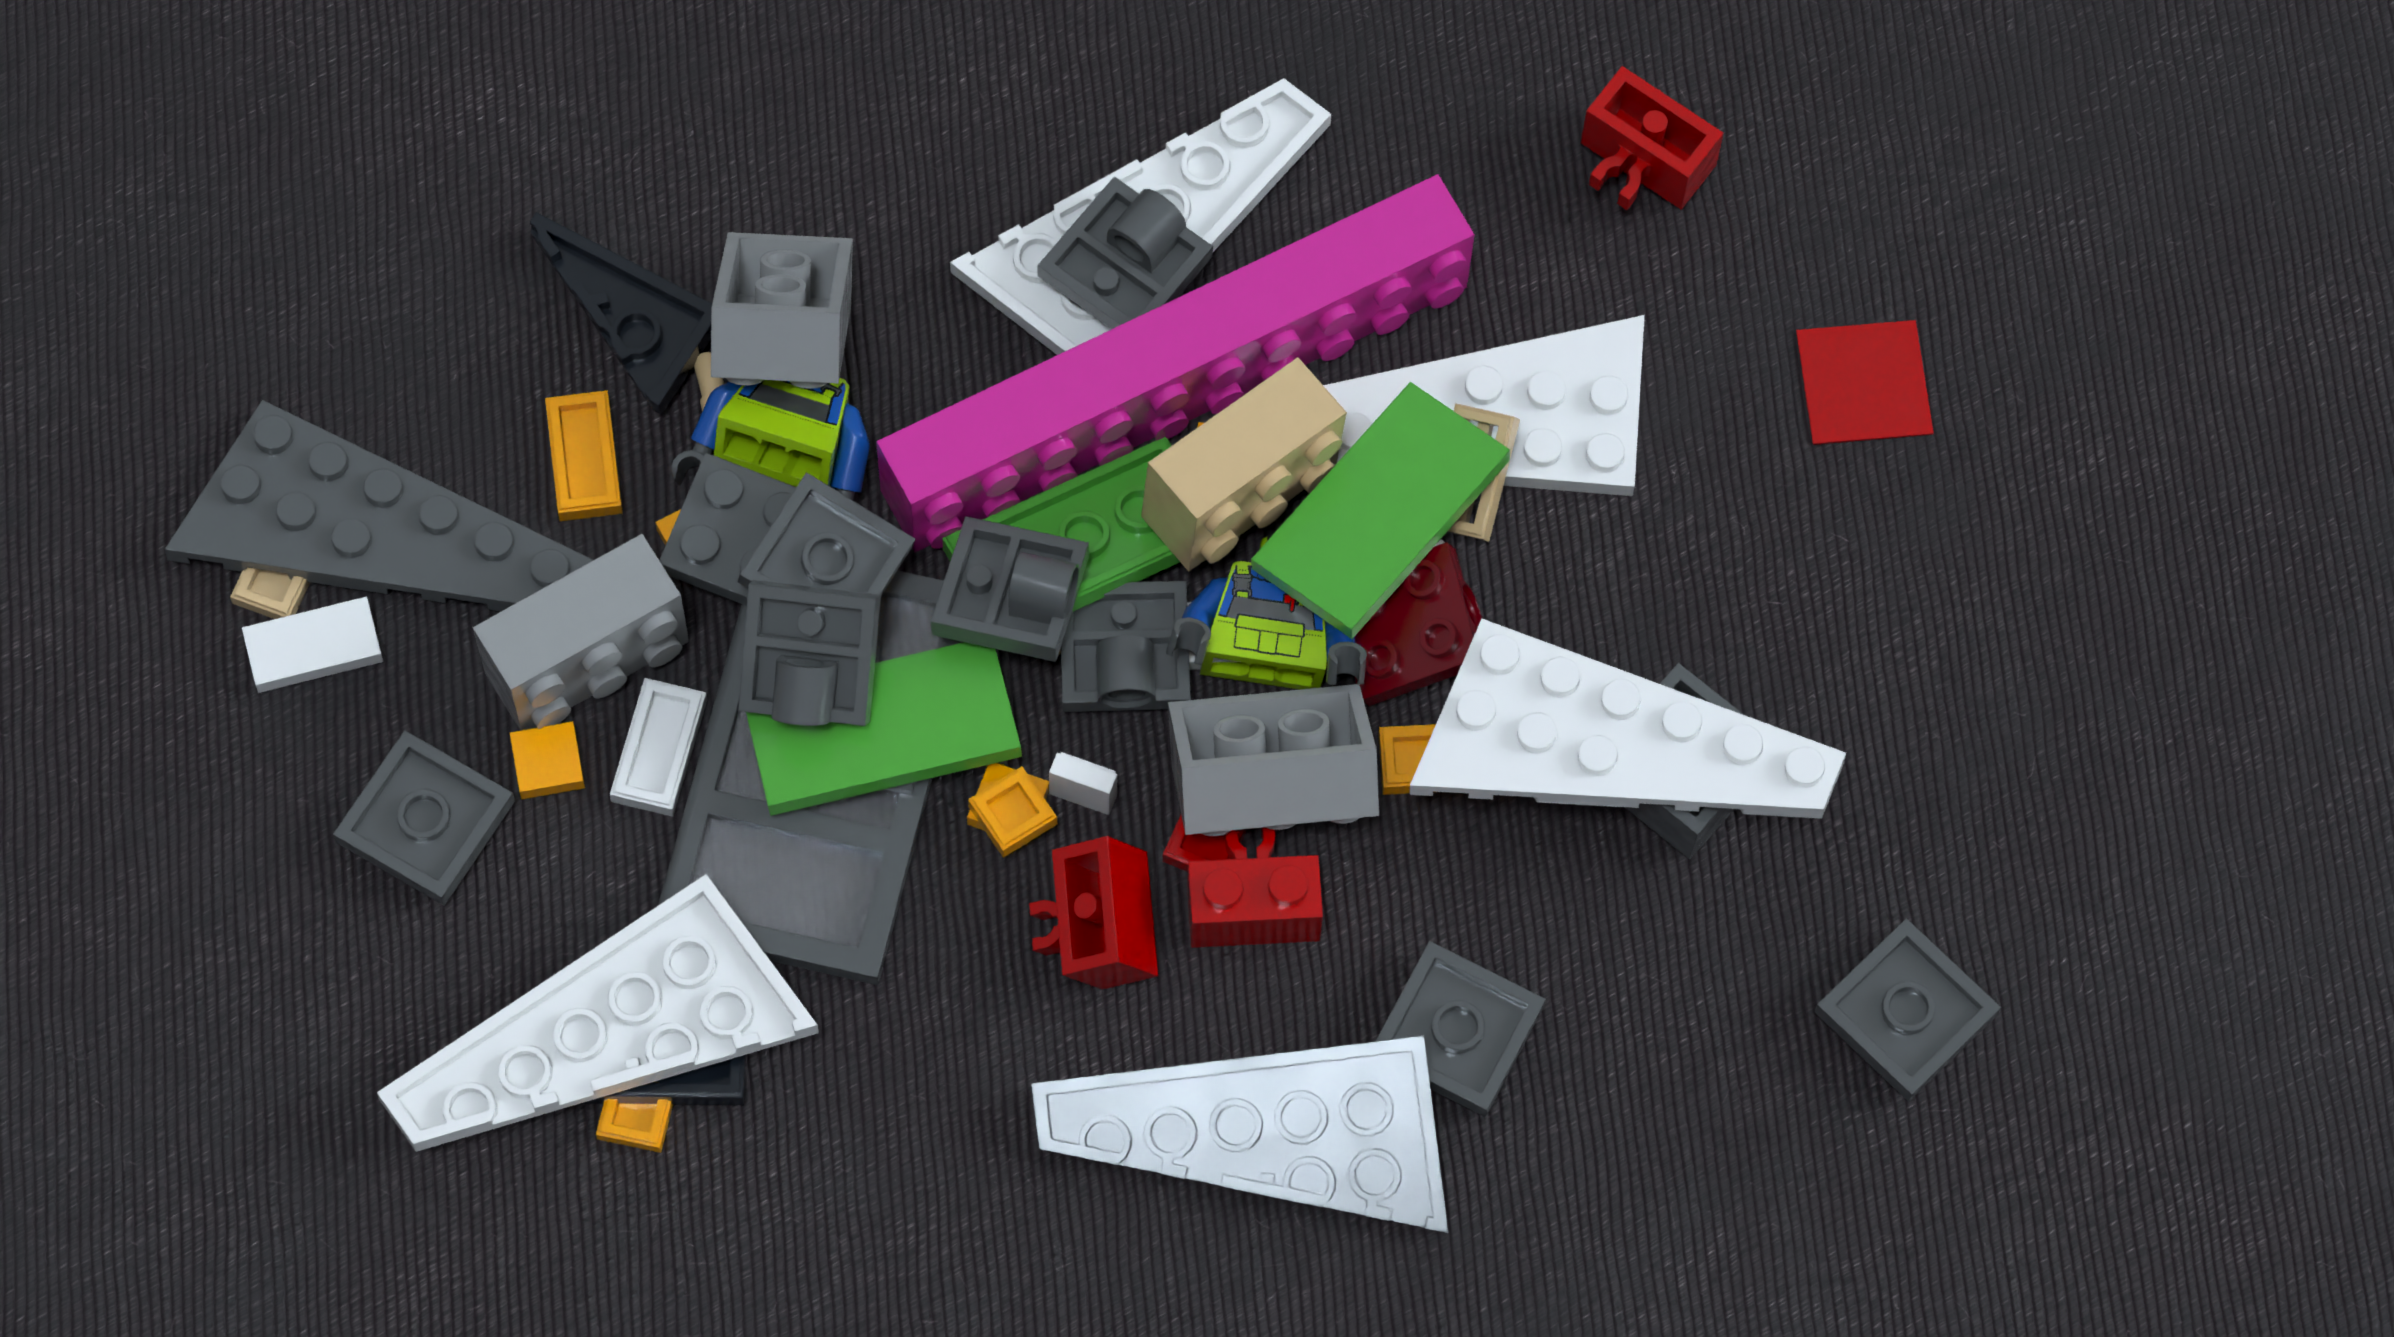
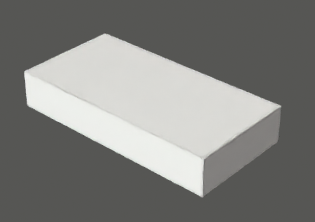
M367 596L242 627L258 693L383 662Z
M644 678L610 791L611 802L667 816H674L708 701L706 692Z

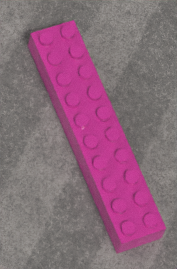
M1439 174L876 441L880 490L901 529L915 538L912 547L914 552L930 545L932 548L943 547L942 538L961 530L965 516L983 520L1042 491H1047L1069 481L1098 464L1102 466L1133 451L1134 447L1152 438L1156 440L1164 437L1167 439L1172 438L1183 431L1190 420L1209 411L1212 414H1218L1297 357L1305 365L1319 358L1323 361L1336 359L1349 351L1354 345V341L1375 331L1378 335L1390 333L1402 326L1408 320L1410 314L1429 305L1437 309L1452 303L1467 288L1475 234Z

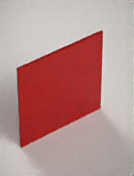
M1916 320L1796 330L1813 445L1934 434Z

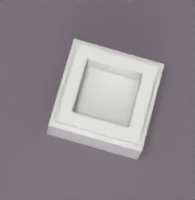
M1057 753L1049 771V794L1110 815L1117 797V774L1114 770L1069 754Z

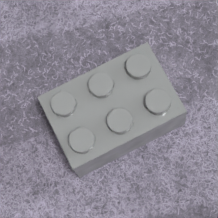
M728 232L712 303L711 377L726 378L729 382L737 385H754L763 380L790 381L791 384L800 388H819L827 383L839 384L851 311L853 238Z
M643 534L638 535L473 627L485 674L520 731L536 727L541 729L544 726L560 723L570 714L571 707L591 696L599 699L614 693L624 685L627 676L648 664L650 667L666 664L681 652L682 645L689 642L681 594Z
M1360 684L1168 702L1172 772L1185 835L1201 833L1206 836H1220L1229 833L1231 830L1261 827L1283 830L1293 827L1295 824L1322 821L1344 824L1354 822L1363 817L1379 816L1377 749Z

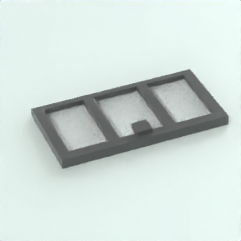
M897 570L880 598L875 663L963 643L957 640L934 636L931 632V619L944 580ZM741 604L658 905L707 874L771 962L879 985L932 778L770 816L746 712L738 711L747 609L746 605Z

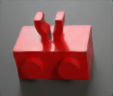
M1621 66L1586 110L1581 144L1604 158L1590 174L1589 185L1599 191L1607 179L1619 177L1622 172H1625L1627 174V185L1619 193L1618 205L1628 210L1638 196L1641 183L1682 210L1716 167L1724 133Z
M1261 827L1262 843L1256 847V858L1247 859V848L1239 842L1238 830H1231L1225 834L1226 851L1231 859L1188 861L1187 895L1191 948L1320 941L1323 912L1319 855L1271 857L1275 846V830Z
M1109 836L1053 849L1052 860L1056 903L1050 900H1040L1029 903L1030 916L1041 920L1054 917L1058 919V925L1053 926L1052 931L1047 936L1032 938L1033 951L1046 956L1060 952L1063 976L1102 990L1158 977L1147 851Z

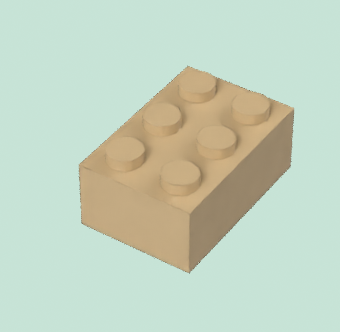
M1297 357L1148 462L1141 517L1188 571H1191L1205 560L1209 563L1219 561L1236 546L1239 540L1238 536L1255 524L1259 528L1270 525L1285 511L1288 506L1287 501L1304 489L1311 493L1337 464L1347 412Z

